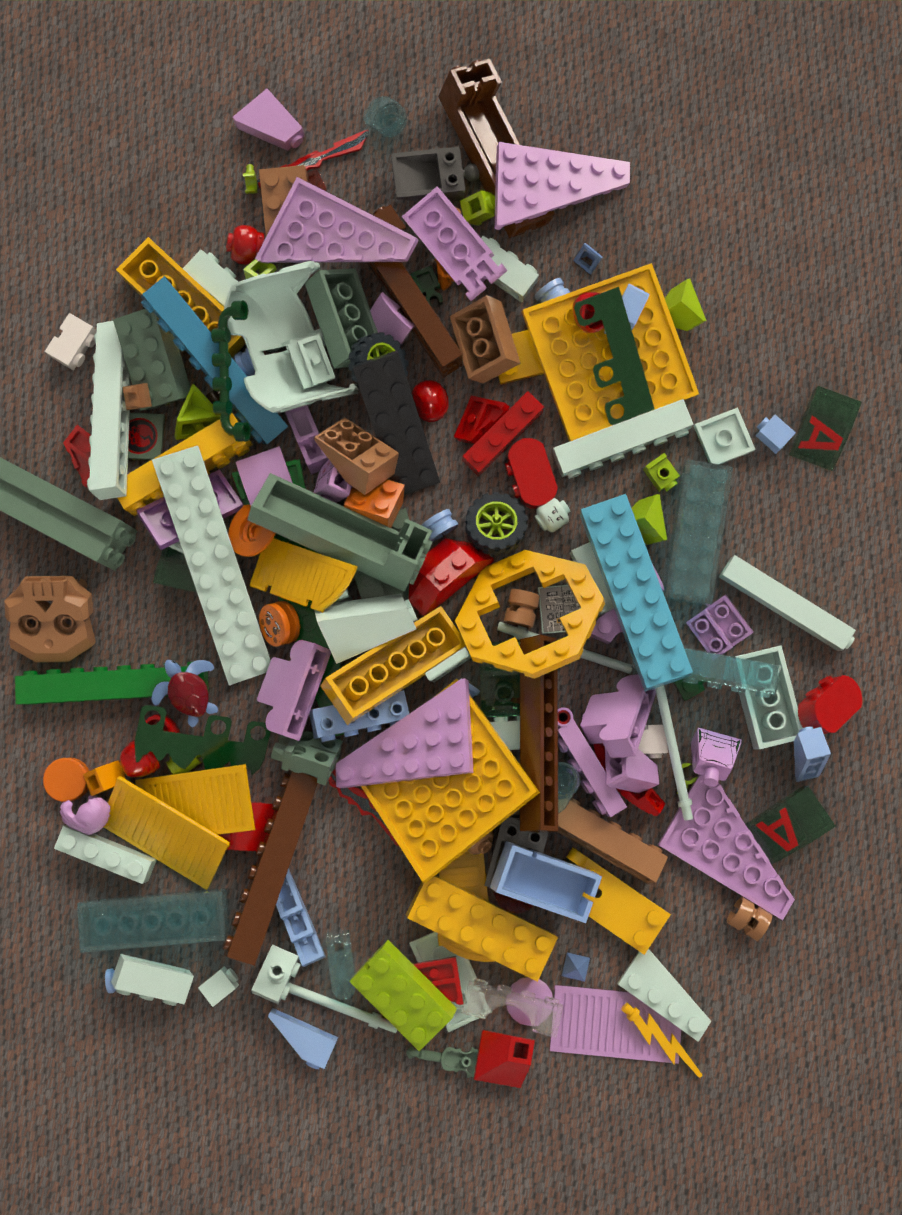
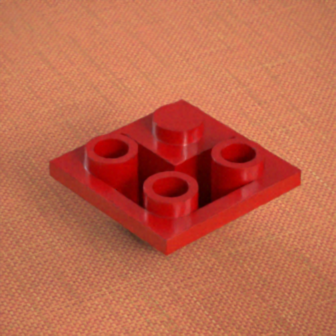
M482 1030L473 1079L521 1088L531 1066L535 1040Z

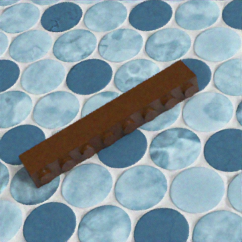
M544 635L520 639V648L525 655L557 641V638ZM557 669L535 679L527 677L524 673L520 672V765L540 792L520 808V831L522 832L558 831Z
M291 770L283 774L280 786L283 787L280 796L276 795L272 804V809L274 810L272 819L268 818L264 827V832L266 833L264 842L260 841L256 850L257 862L255 865H251L247 878L250 879L247 889L243 888L239 898V902L242 903L239 912L235 911L231 921V926H234L231 936L227 935L223 943L222 949L225 950L224 955L226 957L255 966L318 784V778L304 773H295Z

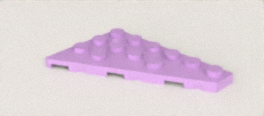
M499 142L496 151L495 229L500 230L504 226L513 223L518 224L525 219H533L545 215L549 211L558 208L563 209L570 204L575 205L590 200L591 197L600 194L605 195L612 190L626 188L630 183V162Z
M465 678L458 680L337 762L336 787L348 788L473 773L469 681Z
M698 774L697 780L688 792L689 799H692V805L690 806L693 819L684 820L681 807H679L658 845L783 920L795 899L770 864L769 859L741 819L731 800L728 799L721 785L718 783L715 787L707 786L704 784V775Z

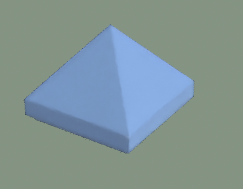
M584 243L573 261L591 275L603 257ZM589 257L592 260V265L589 266L581 258Z
M567 952L562 976L585 982L590 958Z

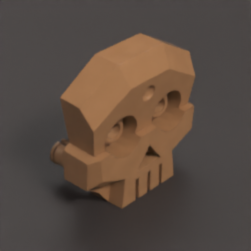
M73 576L25 577L20 585L4 600L5 617L10 622V648L34 662H69L91 648L96 643L89 617L93 613L92 594L86 590V581L83 579L78 581ZM66 618L71 620V625L65 623ZM29 620H35L36 625H32Z

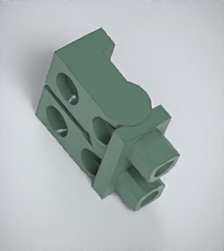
M304 730L300 741L280 735L279 743H275L272 749L271 758L282 762V770L288 771L290 769L295 773L303 772L318 777L317 783L326 786L339 760L343 741L335 739L322 742L321 738L314 739L313 732H304Z

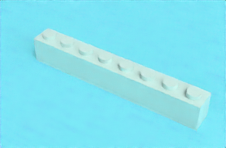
M113 321L97 323V332L94 335L96 353L93 355L95 373L92 375L94 394L91 396L93 414L90 417L92 435L89 438L91 457L88 459L90 478L87 480V486L89 491L99 500L125 497L127 495L130 410L126 409L122 387L130 386L131 378Z

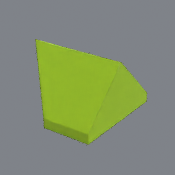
M686 279L669 291L665 301L675 328L689 331L706 321L690 279Z
M192 384L177 417L176 440L187 439L220 419V415H215L213 412V404L194 384Z
M660 494L640 499L631 509L644 543L650 545L666 541L667 535Z

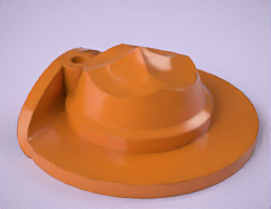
M249 504L244 505L236 513L228 533L234 552L243 557H252L261 553L269 546L275 536V532L247 520L251 509Z

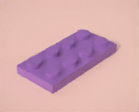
M220 469L209 474L208 476L222 518L224 519L238 512L243 507V503ZM164 497L137 510V515L160 550L179 541Z

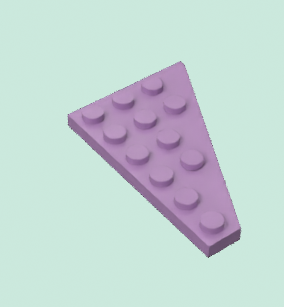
M297 177L255 259L261 263H303L307 261H314L315 263L408 262L419 240Z

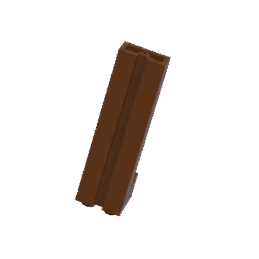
M486 59L472 62L469 68L467 66L453 67L449 71L438 97L471 163L477 166L479 179L485 191L495 196L497 145L499 142L520 144L495 97L502 82L491 60ZM552 210L545 215L533 219H525L518 224L513 223L504 226L508 237L512 238L524 234L526 230H535L549 224L555 213Z
M391 204L387 207H380L373 213V216L402 231L406 229V226ZM366 262L390 299L400 306L398 310L400 314L414 324L412 332L441 376L444 378L462 367V352L402 262Z

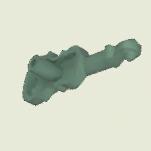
M413 1047L406 1050V1055L409 1059L417 1057L421 1060L440 1062L442 1068L446 1071L458 1072L462 1070L467 1073V1078L474 1077L478 1049H474V1047H471L469 1052H462L460 1048L455 1049L452 1047L445 1048L442 1053L423 1049L418 1051Z

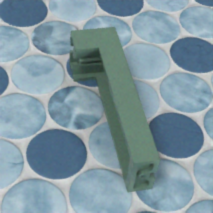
M0 457V511L114 571L122 565L125 559V555L122 553L126 546L130 547L135 542L136 533L138 532L136 529Z
M272 473L267 477L251 505L247 519L325 556L358 566V571L404 592L408 583L414 584L433 542L429 540L432 530L406 519L401 531L398 532Z

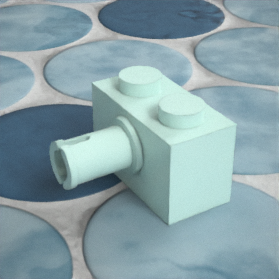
M272 945L253 985L252 993L278 1005L281 999L286 1000L291 988L287 984L291 976L296 977L301 966L300 963H297L299 956Z

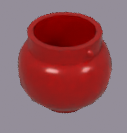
M249 225L237 226L234 228L233 233H228L226 252H230L234 262L241 265H249L255 260L264 242V233L257 232V229Z

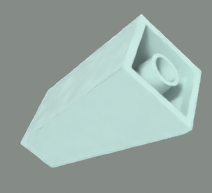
M402 594L337 602L326 608L323 613L315 610L317 623L336 664L416 630L413 621L418 620L409 599L404 601Z

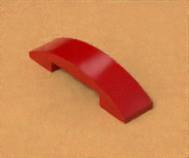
M603 743L593 744L596 757L606 772L605 747ZM616 788L633 805L654 816H658L666 804L652 788L641 793Z

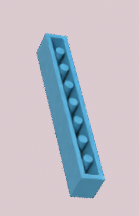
M164 276L140 296L143 299L141 304L150 314L152 312L155 313L159 318L157 321L159 326L166 333L170 331L175 337L173 340L174 344L180 351L185 350L190 355L189 362L196 370L201 369L205 373L206 377L204 379L213 389L212 381L214 377H219V367L213 366L212 355L213 353H219V343L212 341L209 329ZM231 357L229 377L232 381V388L229 391V401L237 412L235 417L239 422H247L252 430L251 436L257 443L268 444L284 431L288 425L278 413L265 409L250 396L244 383V378L247 376Z

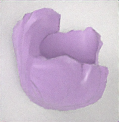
M96 795L88 796L89 801L79 807L76 815L72 813L73 803L70 800L63 802L60 806L62 821L71 829L87 835L99 832L105 826L110 816V805L101 797H96Z

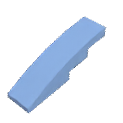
M288 868L276 906L281 919L285 923L290 940L294 943L301 965L305 967L326 956Z

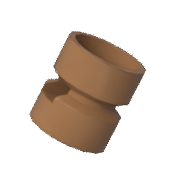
M511 589L508 600L511 607L506 608L504 622L533 628L536 617L533 610L538 608L540 595L529 591Z
M741 896L734 904L739 910L736 914L730 911L727 923L737 930L744 929V934L758 941L766 933L772 920V914L760 907L755 909L754 903Z

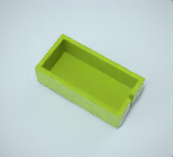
M389 940L365 962L349 981L418 1051L453 1019L457 1010Z

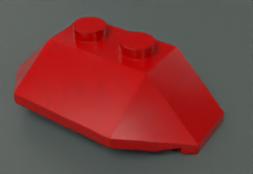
M445 538L426 554L414 584H409V601L411 605L424 617L491 564L494 558L489 554L482 553L480 549L477 550L473 543Z

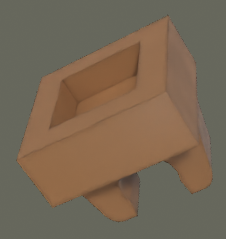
M148 383L122 387L127 410L152 406Z

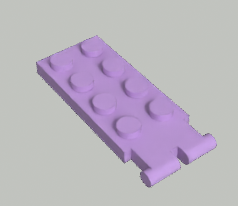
M438 186L402 216L457 285L462 283L466 287L468 292L465 295L470 301L487 288L483 283L486 279L492 284L507 272L502 263L497 266L492 260L493 252Z

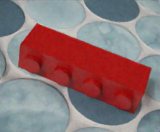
M527 391L462 456V461L479 477L543 413L544 406Z

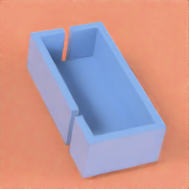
M506 841L490 888L499 894L586 923L593 902L582 896L583 892L595 898L602 876L588 869Z

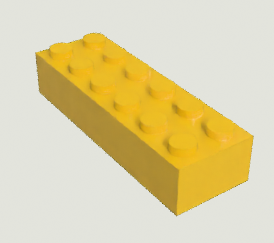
M149 237L116 269L121 278L140 296L165 276L210 332L218 328L219 316L224 307ZM231 335V340L228 343V353H230L232 358L246 344L242 336Z
M231 413L230 423L234 427L238 420ZM219 419L154 459L199 446L209 475V471L215 467L220 469L230 463L229 459L235 455L240 457L250 451L249 447L253 444L250 439L248 441H236L234 436H230L223 430ZM152 460L127 474V495L117 498L123 509L133 516L137 515L138 509L164 497Z
M441 606L414 622L416 630L374 647L324 679L320 686L347 725L425 676L427 671L466 647L460 632Z
M436 875L427 883L421 881L406 913L408 919L537 982L558 939V936Z

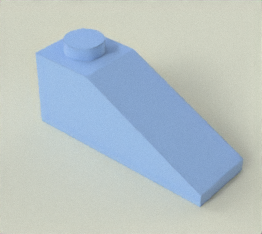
M805 727L799 730L795 737L796 782L819 777L831 755L821 727L815 729L813 727Z
M272 1008L268 1017L298 1055L307 1061L306 1064L311 1068L319 1069L321 1067L325 1069L338 1037Z

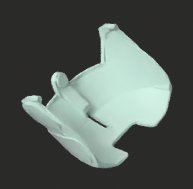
M314 261L303 262L282 268L279 272L261 274L242 280L231 286L225 302L224 309L231 307L233 301L244 300L248 305V318L246 320H234L231 316L228 320V329L231 335L244 338L252 360L255 375L244 378V383L250 396L259 405L273 413L286 412L319 400L325 401L358 394L357 384H350L349 388L329 385L325 382L303 390L287 348L288 344L316 334L320 335L323 346H326L321 329L314 330L307 310L297 295L308 278L320 270L319 263ZM282 347L287 348L283 352L264 355L263 352Z

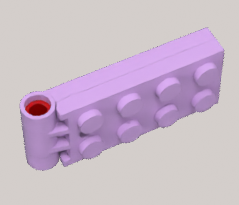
M559 708L558 717L559 714H562L564 721L561 722L558 718V748L562 753L566 752L570 760L567 762L574 773H579L583 780L579 782L584 791L593 795L595 800L592 801V804L597 812L612 817L627 808L616 788L609 787L606 784V772L575 723L570 709Z

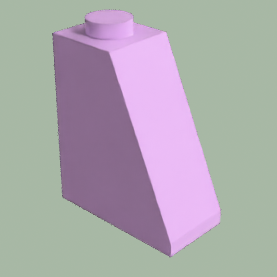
M265 89L233 116L235 126L239 130L287 151L291 147L297 148L303 142V137H305L301 125L268 89Z
M605 749L606 784L609 787L641 793L659 785L658 765L639 749L636 756L622 758L610 757Z

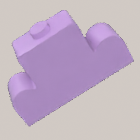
M299 640L291 649L290 661L276 657L271 659L257 697L258 702L273 707L265 721L266 728L269 731L300 741L331 655L329 649L312 642Z
M630 675L622 678L617 683L618 692L592 695L580 724L589 744L603 743L608 755L612 758L636 756L656 695L655 689L644 691L639 675Z

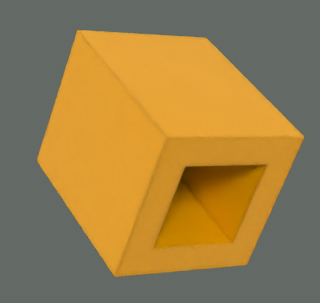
M119 760L83 774L91 796L113 789L117 778L120 776L126 779Z

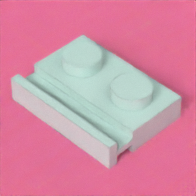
M319 334L287 345L303 390L335 379Z

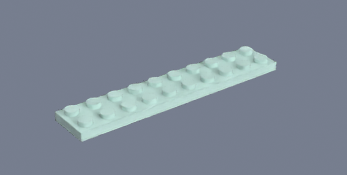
M199 446L153 459L152 462L228 685L266 673L271 660Z

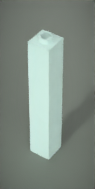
M736 555L729 559L719 576L722 580L837 651L848 649L855 639L853 637L855 629Z

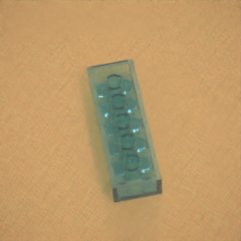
M690 459L683 463L664 579L663 594L666 600L704 607L712 605L733 467Z
M227 888L92 899L77 903L80 953L224 941L227 935L230 936Z

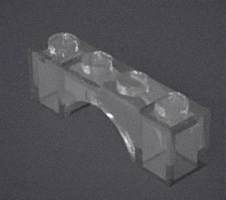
M475 978L474 981H469L461 1013L485 1019L492 1010L499 1006H515L528 1016L533 1032L557 1038L563 1011V1004H559L558 999L545 996V1000L536 998L535 993L524 990L521 991V994L512 991L511 987L498 984V987L489 986L488 981Z

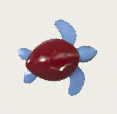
M166 660L164 665L165 671L171 679L169 682H160L156 685L152 693V703L155 706L159 705L168 694L172 705L180 712L188 715V724L191 727H195L198 724L199 717L203 716L205 712L208 714L217 713L218 707L208 702L209 693L206 683L198 676L202 672L214 670V665L209 661L196 660L188 666L186 672H182L181 667L175 661Z

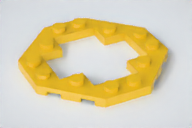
M523 550L487 566L479 573L455 622L473 662L489 663L494 665L495 668L509 672L514 670L535 679L580 659L583 653V646L591 636L596 625V618L599 612H602L605 601L585 564ZM533 572L536 573L543 588L564 579L566 580L581 608L560 617L561 624L568 635L567 637L525 655L516 637L496 646L492 645L479 616L500 608L493 592L494 589Z

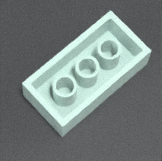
M782 646L730 658L753 749H763L794 741L797 733L803 727L799 721L798 707Z

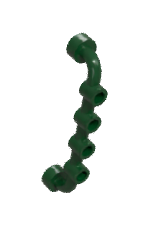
M244 300L233 301L231 307L224 309L219 316L218 328L213 329L211 332L212 341L219 343V353H213L212 355L213 366L219 367V377L213 378L212 386L214 391H220V401L213 403V412L215 415H220L223 430L230 436H234L236 441H248L251 436V428L247 422H237L234 427L230 423L232 403L229 401V391L232 388V381L229 377L231 355L228 353V343L231 340V332L228 329V320L231 316L234 320H246L248 318V305Z

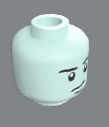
M553 498L548 503L539 506L536 509L537 515L534 517L543 531L555 532L569 522L568 513L571 511L564 500L559 502L556 498Z

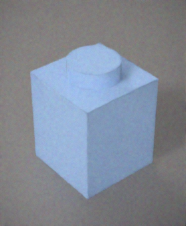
M774 415L770 420L765 417L757 426L760 431L755 436L776 454L796 432L778 416Z

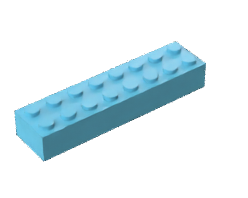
M624 494L581 509L580 517L644 691L646 692L690 677L693 673L627 495Z

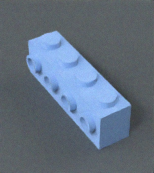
M403 690L349 725L345 723L334 705L312 709L309 716L314 739L321 738L322 742L335 740L336 734L344 733L345 737L358 735L359 729L367 728L368 732L381 730V725L390 723L391 727L407 716L409 710Z

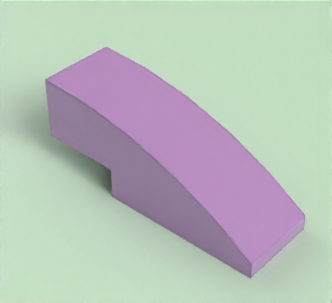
M308 406L286 411V416L311 475L319 472L329 459L314 440V437L319 432Z

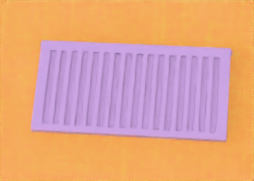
M554 986L555 995L550 1051L672 1063L653 1034L649 1045L634 1022H630L626 1018L627 1015L621 1008L625 1003H628L633 1008L639 1009V1015L646 1025L649 1012L669 1042L672 1033L680 1043L681 1029L631 993L571 986ZM676 1053L675 1063L679 1064V1055Z

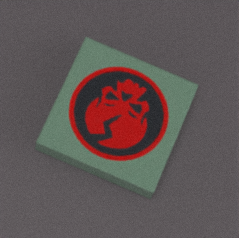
M129 414L128 459L152 460L163 453L164 414Z

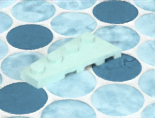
M649 949L645 955L638 951L617 984L699 1042L711 1020Z

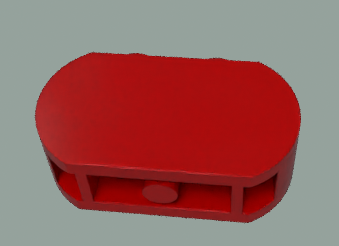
M524 438L515 442L509 450L508 462L504 463L508 477L513 476L515 484L512 485V490L515 498H520L524 506L537 509L539 506L555 498L558 487L543 443L533 438Z
M842 675L834 678L827 676L819 681L817 688L805 694L806 698L798 706V717L803 728L813 727L815 729L821 727L823 734L835 733L862 707L861 690L856 681L849 676Z

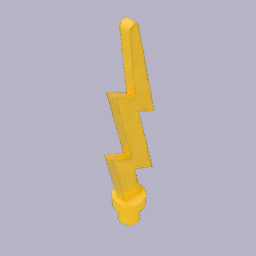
M628 1003L622 1006L621 1010L627 1015L626 1018L630 1022H634L649 1045L653 1034L673 1065H675V1055L677 1053L699 1078L702 1077V1073L675 1036L671 1033V1040L669 1042L649 1012L646 1025L639 1015V1009L633 1008Z

